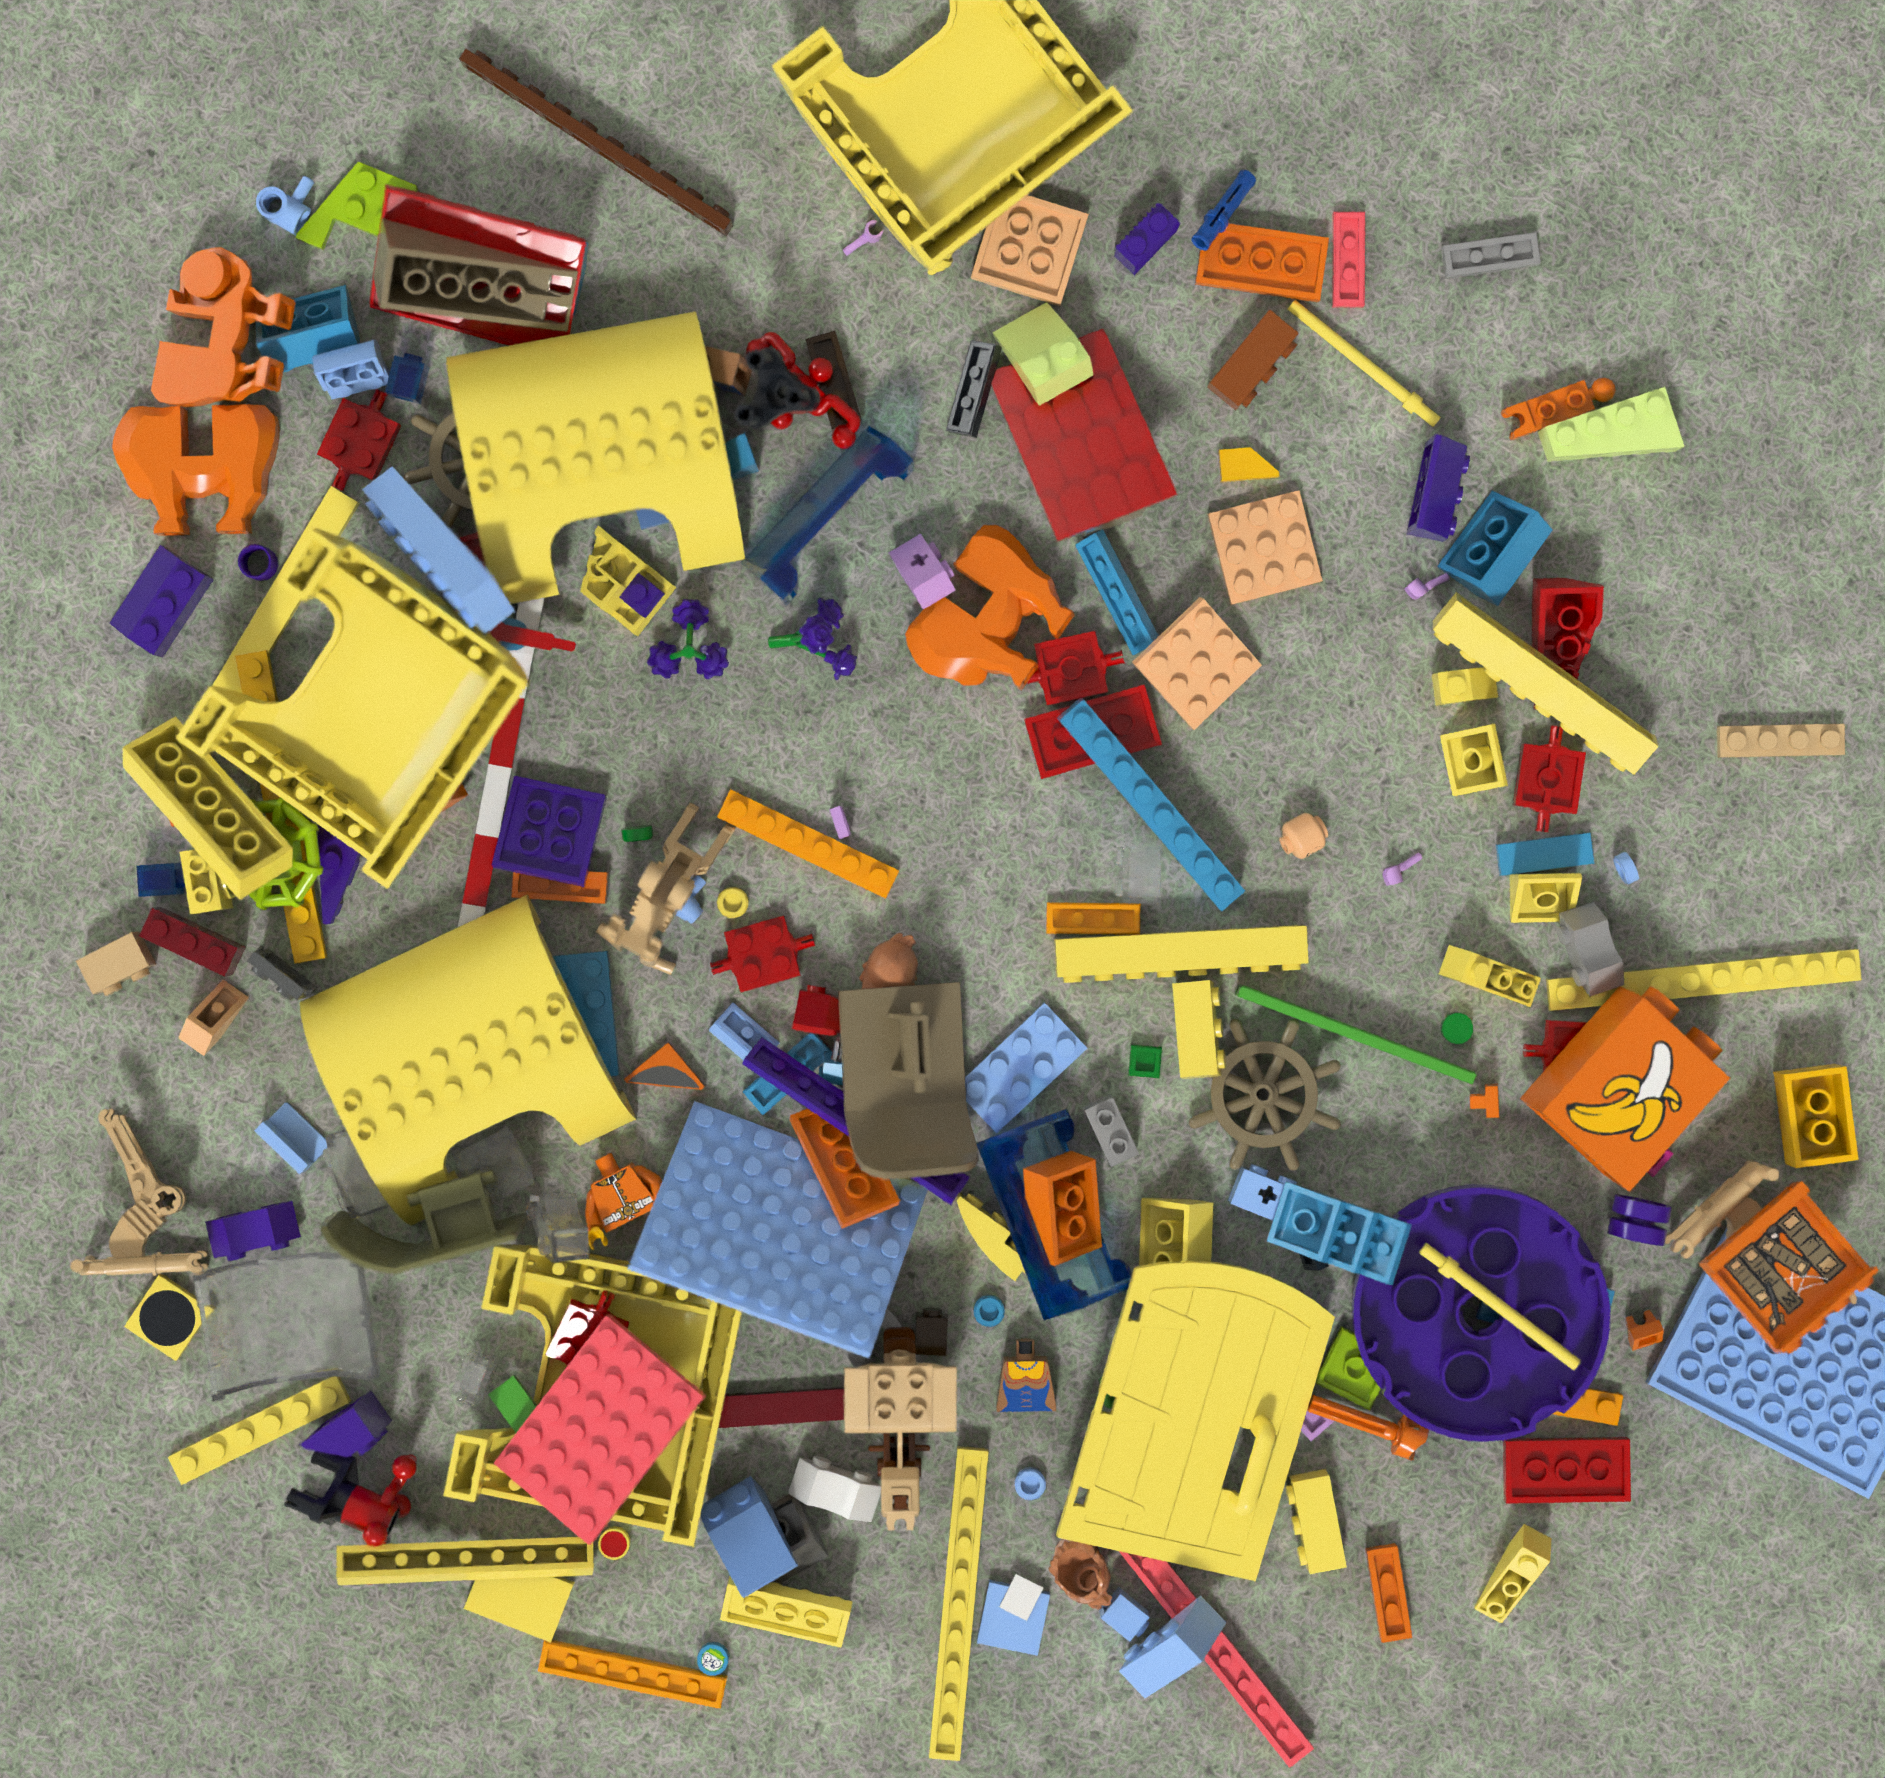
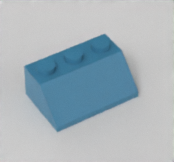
M346 285L294 298L295 310L290 330L282 329L275 325L268 326L256 321V344L261 356L271 357L283 362V372H288L299 366L313 364L314 355L360 343L359 331Z
M1491 491L1437 567L1476 596L1498 606L1553 529L1537 511L1495 491Z

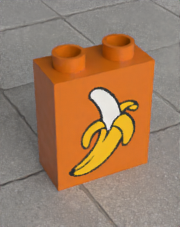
M1621 986L1618 987L1520 1098L1605 1177L1628 1192L1634 1188L1730 1079L1713 1062L1720 1055L1722 1049L1709 1036L1694 1026L1686 1035L1679 1031L1670 1021L1680 1010L1671 1000L1652 986L1642 996Z

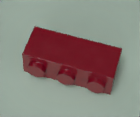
M163 907L151 909L139 934V937L224 977L234 974L246 949L245 946Z

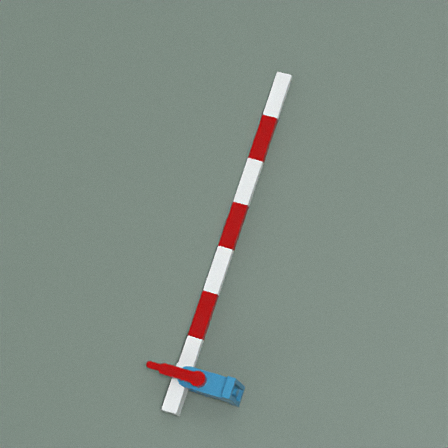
M544 598L518 603L515 619L505 618L488 632L517 660L528 679L535 648L544 650L556 648L572 652L576 647L574 641L555 638L551 633L538 631ZM527 687L493 735L457 927L479 918L485 913L493 870L491 864L500 833Z

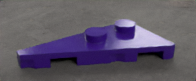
M317 824L319 828L318 848L320 864L324 867L323 874L320 875L323 924H333L335 917L339 915L343 903L340 902L347 886L351 885L357 871L361 854Z

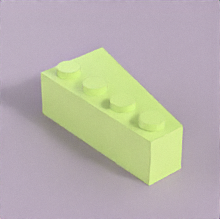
M1665 387L1546 426L1538 431L1547 462L1676 452L1685 447Z

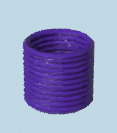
M252 544L243 548L239 553L238 566L247 577L258 581H265L272 578L277 572L278 558L269 548ZM264 550L269 558L268 568L260 575H252L248 569V559L255 551Z

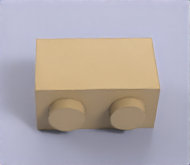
M140 931L131 932L76 960L92 994L103 992L105 996H109L123 988L122 982L130 978L133 982H136L151 974L149 968L157 964L144 939L139 937Z

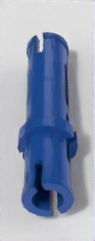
M1240 170L1214 209L1208 210L1205 214L1203 224L1191 239L1198 249L1208 250L1216 236L1224 232L1228 227L1229 218L1241 204L1250 189L1256 184V178L1251 172Z

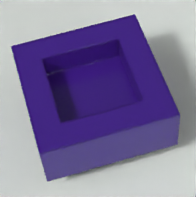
M638 573L619 598L642 617L646 618L665 593Z

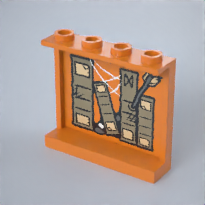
M1803 1181L1792 1182L1698 1263L1774 1353L1787 1352L1790 1354L1799 1348L1803 1343L1801 1338L1809 1331L1814 1333L1822 1328L1827 1322L1825 1317L1833 1310L1839 1312L1845 1308L1851 1301L1848 1297L1856 1290L1861 1292L1874 1282L1872 1276L1879 1271L1877 1267L1868 1266L1807 1195L1810 1189Z

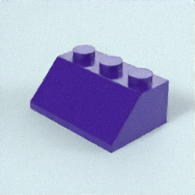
M1435 434L1425 442L1407 535L1441 542L1447 540L1449 535H1454L1457 524V517L1453 516L1455 504H1460L1464 489L1463 486H1459L1461 474H1466L1470 461V456L1466 455V445Z
M160 545L110 621V624L126 638L152 655L163 658L214 579Z
M370 1390L322 1423L300 1444L306 1450L345 1457L358 1452L361 1456L373 1448L382 1439V1436L388 1432L386 1427L392 1419L372 1390Z

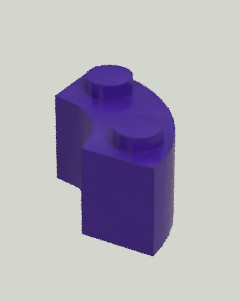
M292 1201L261 1207V1209L244 1213L238 1212L205 1221L213 1257L227 1256L228 1261L246 1257V1251L270 1246L271 1251L283 1249L290 1246V1240L301 1237Z

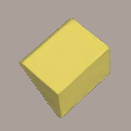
M1495 724L1440 735L1453 796L1508 786Z
M1581 873L1511 874V923L1560 922L1559 913L1576 908L1582 881Z

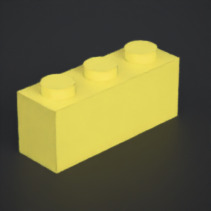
M1210 980L1173 983L1180 1078L1193 1079L1221 1076V1069L1226 1068V1058L1224 1050H1219L1218 1037H1223L1222 1019L1216 1018V1006L1221 1004L1219 987H1214V983Z
M1326 1469L1289 1476L1291 1485L1285 1486L1289 1505H1295L1296 1516H1291L1294 1534H1300L1302 1546L1297 1547L1300 1565H1306L1309 1574L1346 1568L1330 1475Z

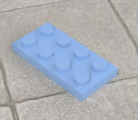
M1044 1002L965 1076L966 1102L997 1134L1075 1061L1087 1047Z

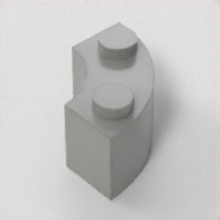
M1591 902L1559 913L1560 927H1557V935L1560 942L1566 947L1573 966L1572 976L1578 987L1583 986L1589 997L1623 986V960L1612 941L1608 919L1596 904Z

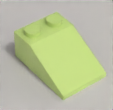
M1047 302L992 332L1038 406L1093 376L1088 353L1074 332Z

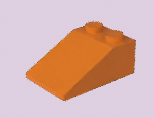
M1068 1151L1023 1168L1025 1198L1050 1265L1057 1266L1101 1248L1102 1239L1096 1159L1074 1151Z

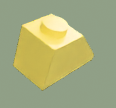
M1485 667L1432 674L1435 705L1498 698L1496 681L1484 671Z

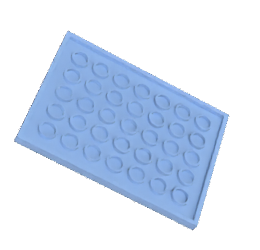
M694 1101L629 1263L628 1270L869 1358L928 1189L919 1183L905 1178L890 1179L899 1197V1205L842 1229L799 1139Z
M1727 1227L1722 1237L1720 1238L1716 1248L1726 1240ZM1703 1271L1645 1382L1868 1499L1885 1470V1296L1868 1287L1861 1292L1856 1290L1854 1292L1857 1297L1856 1304L1849 1303L1839 1312L1833 1310L1825 1317L1827 1322L1822 1328L1814 1333L1809 1331L1801 1338L1803 1343L1799 1348L1790 1354L1787 1352L1774 1353L1709 1275Z

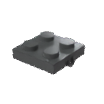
M263 946L254 951L247 960V962L253 965L251 969L253 973L265 981L268 978L278 985L276 990L289 1000L293 998L296 1000L308 998L317 989V986L270 949H264Z

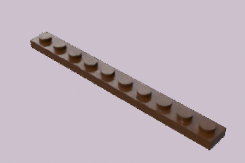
M465 48L459 60L464 68L727 237L733 228L732 221L729 219L730 213L717 204L710 207L702 201L704 197L699 192L690 187L684 190L676 185L678 180L664 170H661L660 173L649 167L651 162L640 154L635 153L634 156L628 154L623 150L625 146L612 136H608L605 139L597 133L598 128L585 119H582L581 122L570 116L571 110L556 101L553 105L544 99L546 95L541 90L531 84L526 88L517 82L519 77L505 67L501 71L491 65L493 61L479 50L472 53Z

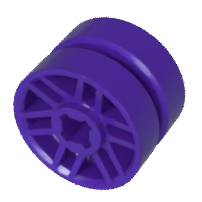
M1615 1194L1612 1211L1624 1215V1218L1610 1217L1607 1233L1635 1242L1664 1246L1667 1229L1655 1225V1222L1669 1223L1672 1207L1651 1200Z

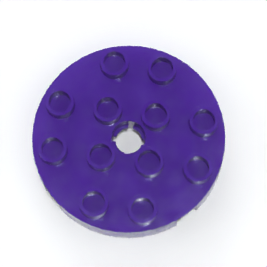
M1469 1184L1440 1189L1409 1203L1392 1216L1395 1219L1412 1224L1393 1285L1356 1274L1352 1294V1321L1357 1346L1365 1366L1381 1388L1383 1395L1400 1412L1422 1427L1444 1436L1466 1441L1491 1442L1521 1437L1536 1431V1423L1546 1419L1554 1412H1567L1585 1393L1595 1378L1604 1358L1610 1332V1302L1605 1278L1599 1263L1592 1256L1580 1233L1560 1214L1538 1199L1513 1189L1494 1185ZM1428 1243L1445 1257H1452L1459 1263V1268L1581 1360L1579 1365L1572 1370L1501 1315L1489 1327L1479 1329V1332L1472 1331L1473 1328L1465 1322L1462 1311L1459 1310L1461 1305H1464L1469 1298L1475 1295L1452 1277L1448 1279L1438 1272V1267L1419 1253L1423 1245Z

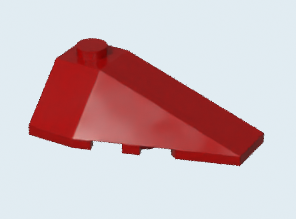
M1533 578L1532 647L1576 679L1579 677L1578 671L1584 656L1588 654L1591 647L1590 641L1596 627H1599L1602 619L1604 586L1569 578Z
M807 985V990L801 989L799 991L792 1030L828 1036L840 1034L838 997L825 993L826 987Z

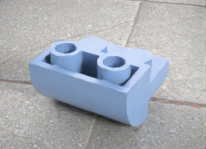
M376 339L313 356L314 373L323 391H327L332 400L392 384L390 372L382 358L380 345Z

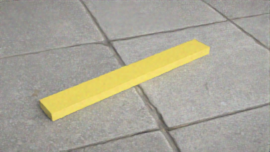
M332 486L329 488L212 686L242 693L235 656L267 650L270 655L302 601L278 583L280 577L312 529L315 528L341 536L359 506V502Z

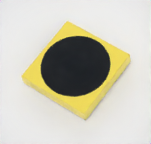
M159 1274L124 1327L177 1361L213 1307L165 1275Z

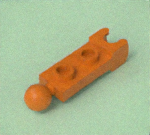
M1603 377L1595 380L1591 388L1588 389L1585 380L1503 409L1501 411L1503 418L1514 416L1520 421V427L1510 433V440L1524 437L1546 426L1595 410L1592 401L1596 400L1603 403L1611 400L1615 395V384L1612 380Z

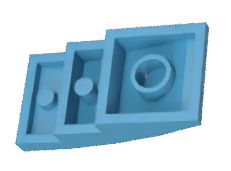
M1285 1182L1267 1242L1317 1261L1329 1263L1347 1271L1393 1285L1412 1224L1290 1182Z

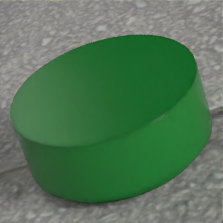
M652 825L621 829L624 842L643 841L654 836Z
M1450 1013L1441 1022V1034L1448 1042L1453 1044L1465 1043L1473 1034V1023L1468 1016L1462 1013Z

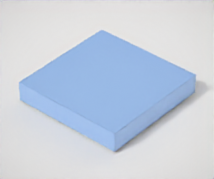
M989 1580L977 1643L1038 1656L1050 1592H1041L1026 1621L999 1608L1010 1584Z

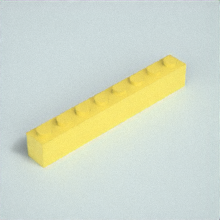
M1457 592L1433 620L1434 635L1438 640L1446 645L1452 643L1460 649L1459 653L1463 658L1473 664L1476 661L1485 667L1484 671L1488 676L1497 682L1501 679L1510 685L1509 689L1513 694L1522 700L1526 697L1535 703L1534 707L1545 717L1549 718L1551 715L1560 721L1559 725L1564 731L1572 736L1577 733L1585 739V745L1593 752L1599 754L1602 751L1609 756L1610 763L1618 770L1624 772L1627 769L1632 774H1635L1659 747L1655 735Z
M1306 925L1054 939L1056 976L1063 977L1064 983L1082 982V976L1091 975L1095 976V981L1114 980L1113 974H1126V979L1145 978V972H1157V977H1175L1176 971L1188 970V976L1207 975V969L1219 968L1220 974L1238 973V967H1251V972L1270 971V965H1282V970H1300L1301 964L1309 963Z
M580 1537L382 1544L377 1547L369 1545L337 1546L336 1579L338 1585L593 1575V1543L588 1545Z

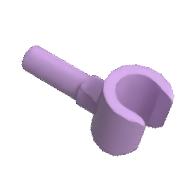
M876 220L869 221L866 224L864 233L842 249L846 256L867 242L876 243L881 239L884 230L877 235H872L868 230L876 225Z
M1445 573L1423 584L1417 577L1404 590L1412 599L1416 600L1433 587L1450 580V578Z
M1417 853L1403 863L1384 869L1383 878L1386 886L1403 882L1401 871L1407 870L1422 860L1421 854Z

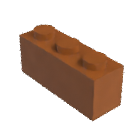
M1269 309L1211 380L1207 388L1235 411L1241 404L1247 408L1258 394L1254 390L1261 380L1267 383L1278 370L1274 366L1275 362L1280 356L1287 359L1298 344L1293 340L1299 333Z

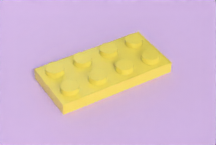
M729 1576L720 1620L841 1648L853 1602L843 1600L837 1596L830 1597L813 1593L806 1589L799 1590L782 1586L776 1582H771L743 1598L731 1576Z

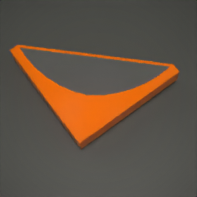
M670 1042L665 1044L624 1078L626 1083L698 1090H702L705 1087L704 1083Z

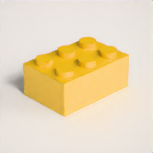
M1828 1064L1773 1072L1785 1164L1794 1168L1859 1160L1847 1066Z

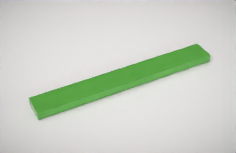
M1240 984L1237 987L1235 995L1466 1083L1472 1085L1474 1083L1476 1074L1471 1070Z

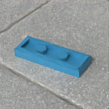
M1591 833L1496 845L1499 876L1594 864Z
M809 1033L790 1049L787 1054L814 1071L823 1063L824 1051H832L817 1034ZM762 1077L757 1078L743 1091L745 1096L762 1115L787 1095Z

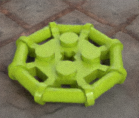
M281 797L264 801L251 799L252 803L261 813L273 812L272 822L270 823L293 847V856L290 869L248 895L256 902V907L262 910H267L269 907L290 905L297 908L304 903V897L318 875L323 874L324 867L320 864L317 840L319 828L317 824H312L298 809ZM288 817L300 830L297 831L294 827L287 826L285 824L286 818ZM301 840H305L307 861L302 860ZM301 871L305 872L297 886H295L292 882L293 878L298 876ZM272 885H280L283 894H272Z

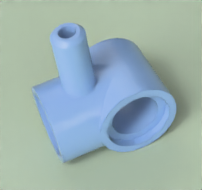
M303 176L292 196L285 194L277 187L262 189L256 198L258 211L269 222L280 226L296 236L297 232L309 220L311 208L304 205L303 202L311 190L314 181L307 176ZM281 199V208L277 212H269L270 203L273 200Z

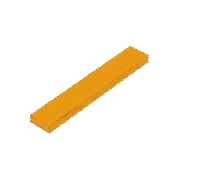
M544 1640L538 1671L719 1709H721L727 1676L721 1674L710 1676L701 1670L552 1640L551 1643Z

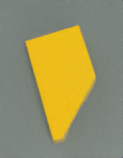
M1251 447L1222 449L1218 451L1221 482L1279 477V471Z

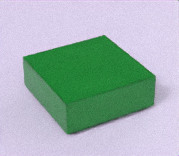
M1131 1044L1128 1076L1160 1078L1162 1047Z

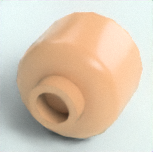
M1303 813L1284 823L1282 826L1283 836L1279 838V841L1286 854L1292 853L1295 857L1304 859L1324 848L1328 831L1319 816L1315 815L1313 817L1309 813Z

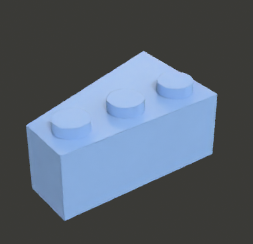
M1200 1595L1158 1631L1150 1634L1141 1645H1133L1125 1653L1123 1658L1126 1661L1119 1672L1146 1698L1200 1664L1224 1628L1226 1621Z

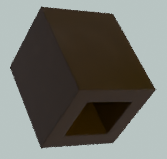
M923 1308V1313L917 1312L916 1355L946 1356L948 1314H943L942 1309Z

